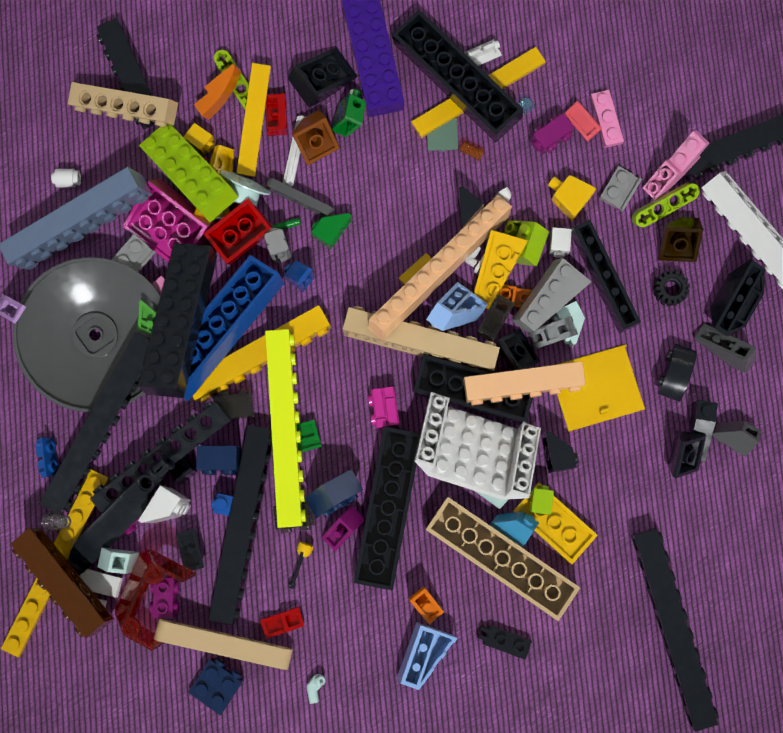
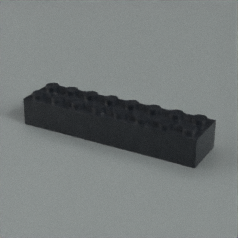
M420 10L413 14L392 34L394 45L495 143L523 118V108Z
M174 243L138 384L146 395L184 398L217 260L216 253L209 245Z
M384 427L354 578V583L393 591L417 466L415 457L421 436L420 433Z

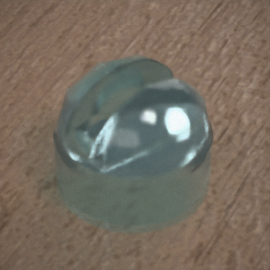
M523 98L519 105L523 108V114L525 115L532 111L536 104L530 98Z

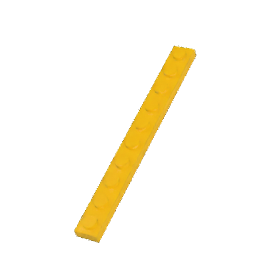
M94 470L90 471L54 542L67 561L69 560L70 550L76 540L82 535L96 507L90 500L94 495L92 491L101 484L105 487L109 481V477ZM37 578L1 647L2 650L16 657H21L50 599L49 592L46 589L43 590L38 585Z

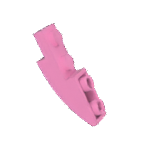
M697 130L693 131L669 160H665L644 185L643 189L654 200L664 195L698 161L699 155L710 143Z

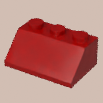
M248 198L203 234L225 263L232 264L265 238V233H268L273 226Z

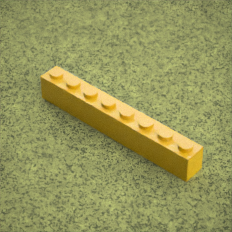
M318 305L275 330L289 329L291 334H294L295 346H291L292 353H294L296 347L300 345L306 346L312 342L314 337H322L329 333L331 326ZM266 335L223 358L193 395L194 400L204 403L212 398V394L226 391L229 388L228 385L234 382L235 384L242 382L246 379V375L260 372L262 366L267 364Z

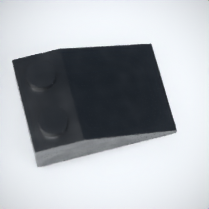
M334 48L295 65L288 80L310 108L355 80L357 75L339 50Z

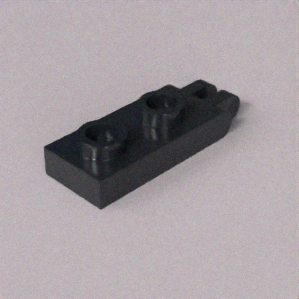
M491 625L488 628L480 626L479 630L486 632L485 636L477 633L476 637L483 640L482 644L526 660L532 643L531 640Z

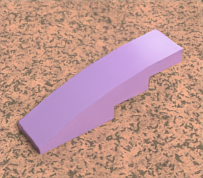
M2 294L0 297V315L16 324L26 306Z

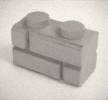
M272 228L268 233H265L264 237L273 262L277 264L290 260L292 256L283 230Z

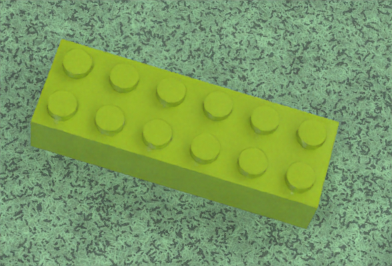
M172 125L160 126L139 145L209 222H212L239 198L230 185Z

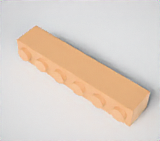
M582 361L469 376L463 379L466 403L471 402L472 405L483 404L485 400H491V403L501 402L503 398L510 397L511 400L522 399V395L529 394L531 398L539 397L544 392L555 395L560 394L561 390L569 389V392L581 391V387L586 385Z

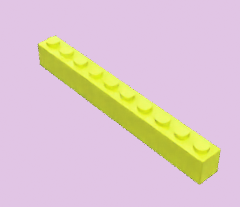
M289 329L265 331L277 526L278 528L303 526V522H306V510H302V502H305V492L301 490L300 482H304L303 470L299 469V462H302V451H298V443H301V432L297 431L296 424L300 423L299 411H296L295 404L299 403L298 392H294V384H297V373H293V365H296L295 353L292 354L291 347L295 346L294 334H291Z

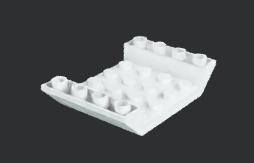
M431 392L415 457L417 465L430 477L502 500L529 498L541 428L523 422L516 429L449 407L450 398Z

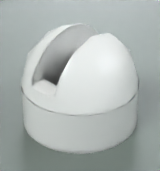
M508 187L495 194V196L499 195L506 202L511 198V192Z

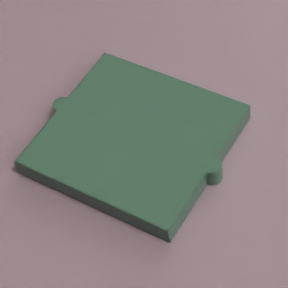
M457 118L450 120L427 134L428 151L441 150L444 152L445 150H458Z

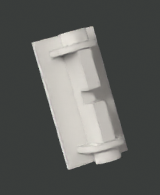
M494 39L464 52L478 66L502 56L498 49L500 44L498 41H494Z

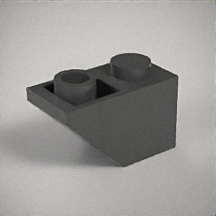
M746 421L720 422L715 425L712 436L719 442H723L731 447L736 453L746 456L759 442L762 431Z

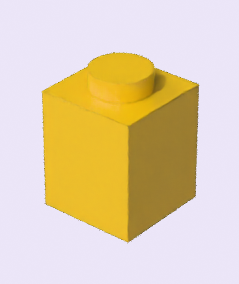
M196 123L191 126L183 137L203 156L207 152L209 153L215 145L213 136Z

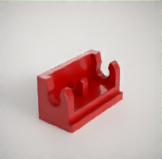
M285 93L267 95V136L288 135Z

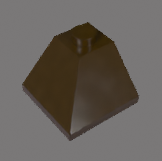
M680 217L664 226L658 257L659 261L697 262L704 230L700 218Z

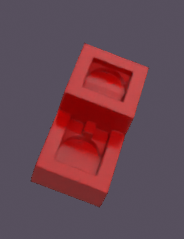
M299 607L259 620L265 639L305 626Z

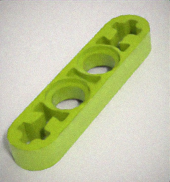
M219 50L214 54L215 64L221 73L232 64L236 65L227 51ZM221 56L225 58L228 66L225 67L223 62L220 61L219 58ZM241 73L233 93L243 109L246 110L247 100L245 98L248 96L249 84ZM240 85H244L246 87V91L244 93H238L236 91L237 87Z
M684 183L636 210L632 215V222L636 226L647 227L695 200L700 192L699 187L693 183ZM689 188H692V189H693V190L690 192L691 195L686 194V193L689 192ZM676 195L678 199L677 203L672 206L670 204V199L672 196ZM660 204L662 208L661 212L659 214H655L654 207ZM640 215L645 216L642 218L643 222L638 221L641 218Z

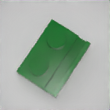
M315 420L297 424V431L301 432V443H298V451L301 450L303 453L322 447Z

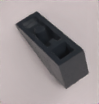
M697 400L692 403L689 432L707 435L701 462H706L716 423L718 403Z

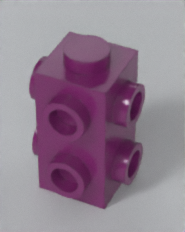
M564 113L560 116L555 115L548 121L546 126L543 127L541 125L533 131L532 146L536 151H540L542 155L547 151L551 153L558 147V143L561 141L566 142L573 136L572 133L575 127Z
M156 577L150 585L153 601L150 602L149 610L152 613V618L170 620L179 613V602H176L177 594L180 593V582H177V577Z

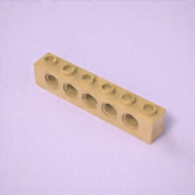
M75 82L71 83L68 105L74 106L75 110L86 113L87 109L91 110L90 113L102 115L103 112L108 117L118 118L119 115L122 116V119L134 121V118L139 119L138 122L150 124V121L155 122V125L166 127L167 124L174 125L178 107L177 102L166 98Z

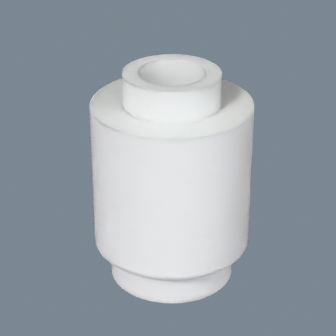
M55 169V172L51 174V180L57 188L76 187L81 184V174L79 170Z

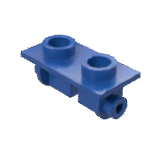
M41 437L36 440L37 443L35 444L37 457L43 458V460L37 461L38 473L41 475V478L55 476L59 468L54 438Z

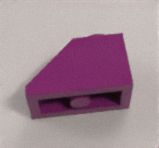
M351 506L322 536V539L336 551L366 519Z

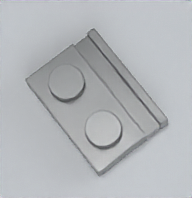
M618 166L599 199L623 212L642 179L637 178L631 172Z
M133 234L111 260L125 264L139 272L155 254V251Z

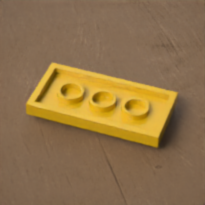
M538 482L534 488H537V486L541 484ZM531 490L530 497L524 498L512 512H524L538 521L539 524L534 531L572 565L598 535L555 496H553L551 515L529 512Z

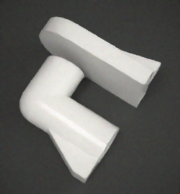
M480 247L465 260L467 264L475 268L474 273L479 275L483 257L480 261L475 259L481 250Z

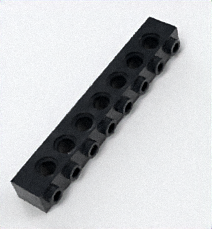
M218 400L215 403L210 401L202 407L204 411L199 415L196 413L186 419L188 423L185 426L178 425L171 431L173 435L168 439L163 437L157 441L155 449L150 451L148 448L140 454L141 459L138 462L131 461L123 467L126 471L121 475L117 472L110 477L108 485L104 487L101 484L93 490L94 495L90 500L103 514L131 486L125 483V476L132 477L135 482L143 474L140 470L141 464H146L148 467L154 466L158 462L155 456L157 452H162L169 456L175 464L231 421L232 418ZM204 416H209L212 419L210 426L203 424L202 418ZM187 429H195L196 437H189ZM171 441H179L181 444L180 449H173ZM145 477L146 482L150 483L151 480ZM110 488L117 490V497H112L109 494Z

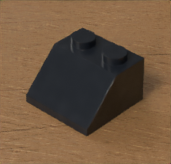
M551 432L541 435L548 474L577 468L576 464L579 463V459L573 447Z

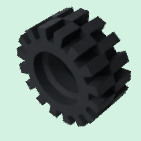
M672 270L663 272L654 282L653 290L655 292L653 294L657 296L656 300H660L662 305L667 304V306H676L685 300L690 292L688 289L690 283L687 284L688 278L683 277L685 274H679L677 270L674 272ZM669 281L676 283L678 286L677 294L669 295L666 293L665 284Z

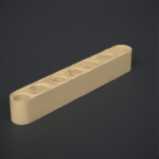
M165 619L158 620L154 640L284 670H288L293 649Z

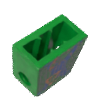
M350 90L349 95L339 103L331 126L333 132L347 138L362 126L366 101L360 98V91Z

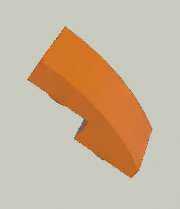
M504 285L495 303L520 308L533 290Z

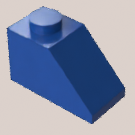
M296 260L293 264H288L284 270L285 279L302 292L307 289L315 278L310 267Z

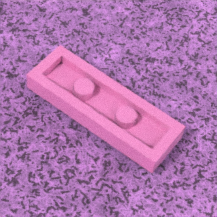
M605 90L591 94L590 98L597 123L603 128L600 133L604 147L623 144L624 139L610 91Z

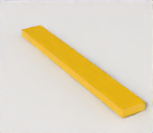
M534 47L488 76L504 89L543 66L546 61L537 47ZM448 99L411 121V124L422 139L427 134L464 112L451 99Z

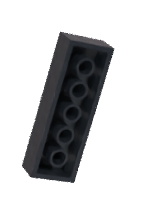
M423 354L413 391L414 395L428 399L430 393L433 392L450 398L448 403L450 405L519 424L527 423L533 397L531 398L529 394L522 395V399L511 400L510 397L503 398V401L491 403V400H485L480 405H472L471 402L466 403L464 377L492 373Z

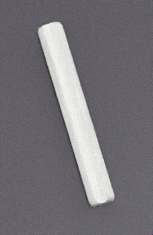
M304 116L297 117L295 128L305 118ZM292 138L283 183L290 187L294 185L301 153L294 138Z

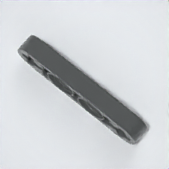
M269 178L265 185L269 191L322 217L331 216L334 211L329 205L276 179Z

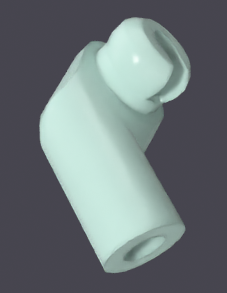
M320 674L314 675L306 686L309 704L319 702L317 691L325 684V677Z

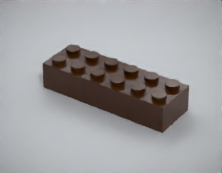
M28 528L10 543L13 547L12 552L19 559L22 558L26 563L24 565L26 570L30 574L34 573L38 579V585L43 590L46 589L49 592L50 600L55 605L61 607L63 616L68 621L73 622L76 626L74 629L79 636H84L85 638L94 636L114 620L112 615L42 528Z

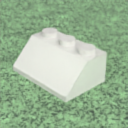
M160 486L138 521L141 523H157L181 517L182 514L186 515L189 511L191 500L173 488Z

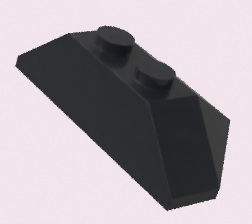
M750 259L728 274L710 306L713 328L725 336H730L732 333L746 327L764 295V274L766 271L764 267Z

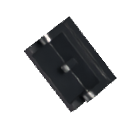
M193 529L175 534L184 573L204 568L196 530Z

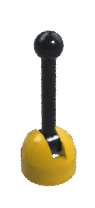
M299 541L297 546L300 558L292 581L288 583L290 589L296 587L295 581L303 559L310 556L314 546Z

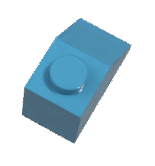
M524 512L497 514L490 526L523 548L539 522Z

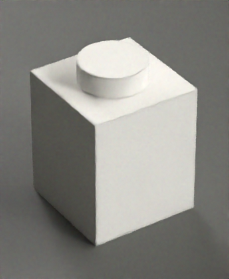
M552 228L550 232L549 254H553L557 258H563L569 254L572 229Z

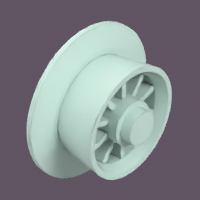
M221 171L220 173L228 180L227 183L239 197L234 201L239 205L249 198L257 207L260 194L270 195L271 193L264 186L244 176L229 171Z

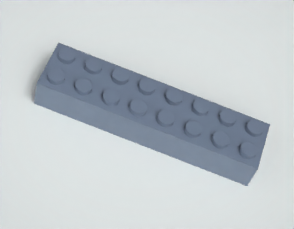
M126 167L0 243V250L8 265L26 270L33 269L37 266L38 262L50 259L55 252L63 251L68 248L70 243L82 240L87 233L95 232L102 224L114 221L116 216L129 212L136 204L146 202L148 197L153 194L143 175Z

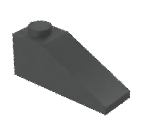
M705 323L694 337L698 343L726 364L741 372L747 373L756 360L755 346L731 335L725 336Z

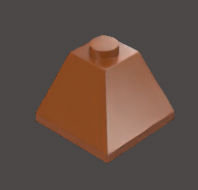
M320 110L303 118L292 132V136L307 166L340 149L326 117Z

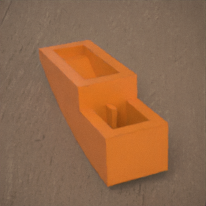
M232 64L204 87L208 93L194 104L204 118L211 119L232 94L241 74L240 68Z

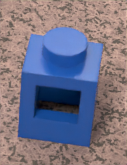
M217 493L212 501L213 513L230 516L233 496Z

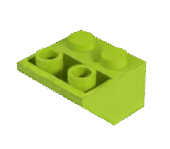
M508 220L503 233L529 240L516 263L537 266L549 231L537 222Z

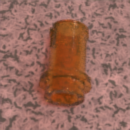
M464 141L460 149L462 155L466 154L480 161L485 151L470 144V141Z

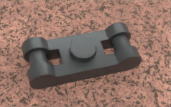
M572 316L528 332L529 337L532 338L534 343L532 344L533 349L536 350L578 335L577 330L574 329L572 324L574 322ZM565 325L567 332L563 333L560 326ZM539 334H541L543 341L540 340Z

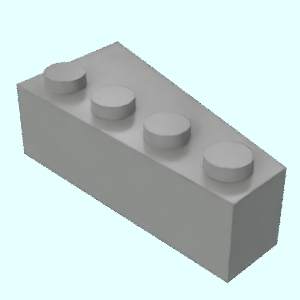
M564 258L554 260L512 321L525 332L535 331L589 285L591 281Z

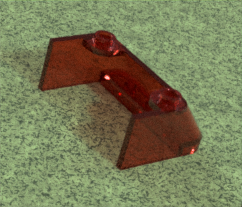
M149 549L139 554L116 606L115 617L124 636L153 651L163 645L164 642L154 640L155 633L141 626L139 620L135 618L149 584L162 582L166 574L183 583L195 577L196 573Z

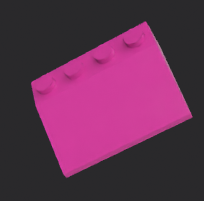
M161 179L149 180L147 185L153 195L148 197L146 202L134 205L123 227L130 233L135 234L167 262H170L174 243L203 245L207 241L203 233L215 225L216 222L214 220L209 222L205 217L195 215L196 207Z

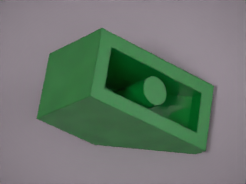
M346 213L322 217L320 221H316L311 228L312 237L331 250L352 222V215Z

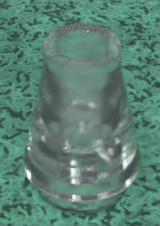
M49 512L43 516L41 524L44 529L52 532L68 528L71 525V519L69 516Z

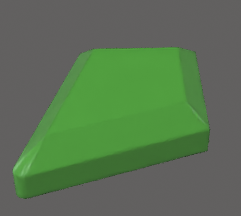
M140 300L138 330L151 335L156 312Z

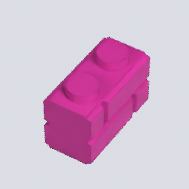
M394 387L372 389V395H368L369 406L374 408V414H371L372 425H376L377 429L398 427L399 418Z

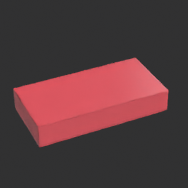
M576 101L564 113L587 141H590L603 129L579 101Z

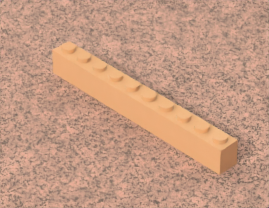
M497 195L369 319L368 329L383 341L490 236L491 230L496 231L509 218L512 206Z

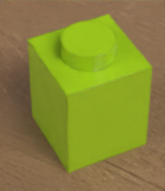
M538 485L537 488L532 489L529 512L551 515L554 491L549 490V486Z

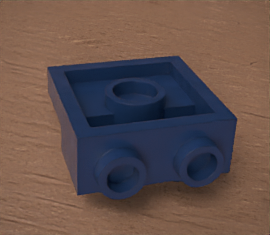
M211 658L188 693L221 716L244 680L241 679L242 675L236 670L232 669L230 671L225 667L226 664L222 660Z

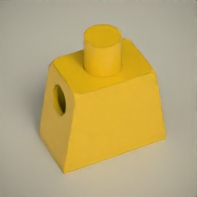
M571 175L564 182L554 176L548 184L549 187L556 191L551 199L552 202L571 221L575 219L596 191L595 187Z

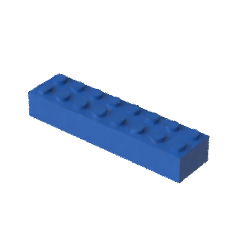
M251 255L204 311L183 398L186 401L192 398L284 285L278 272Z

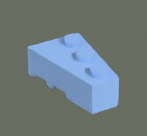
M457 282L437 302L426 320L433 327L444 331L477 321L488 303Z
M416 622L397 676L399 683L419 690L434 671L435 666L441 658L443 659L447 650L458 638L447 632Z

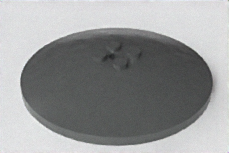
M86 257L69 260L52 267L39 276L27 289L20 301V304L26 306L17 323L13 324L14 351L22 372L32 386L50 401L67 409L90 413L135 332H139L148 338L151 337L150 334L138 330L139 301L142 300L157 313L160 294L143 275L117 261ZM94 329L99 330L101 333V337L98 340H93L90 336L91 331ZM139 386L135 393L131 392L128 396V399H130L129 404L145 394Z

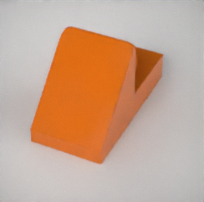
M424 586L408 599L428 624H431L444 613Z

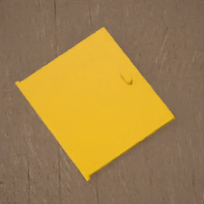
M626 344L559 363L566 364L582 361L586 384L581 387V391L569 392V389L561 390V393L557 394L568 432L645 410L627 355Z

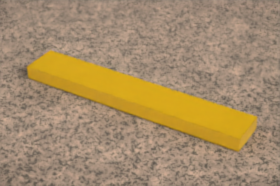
M252 63L237 166L238 175L256 176L271 70L269 65Z

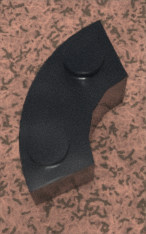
M676 343L672 350H668L665 357L667 364L663 375L660 374L656 384L659 386L658 394L679 402L681 401L694 369L697 351Z

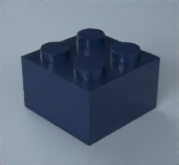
M197 446L196 470L202 471V474L217 475V472H221L224 475H236V472H239L242 449L238 446Z
M349 470L321 485L306 496L305 500L316 518L322 515L326 518L336 510L342 509L350 504V502L359 498L357 494L363 488L353 471Z

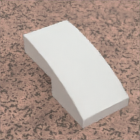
M87 569L80 575L92 592L118 598L123 578L92 569Z

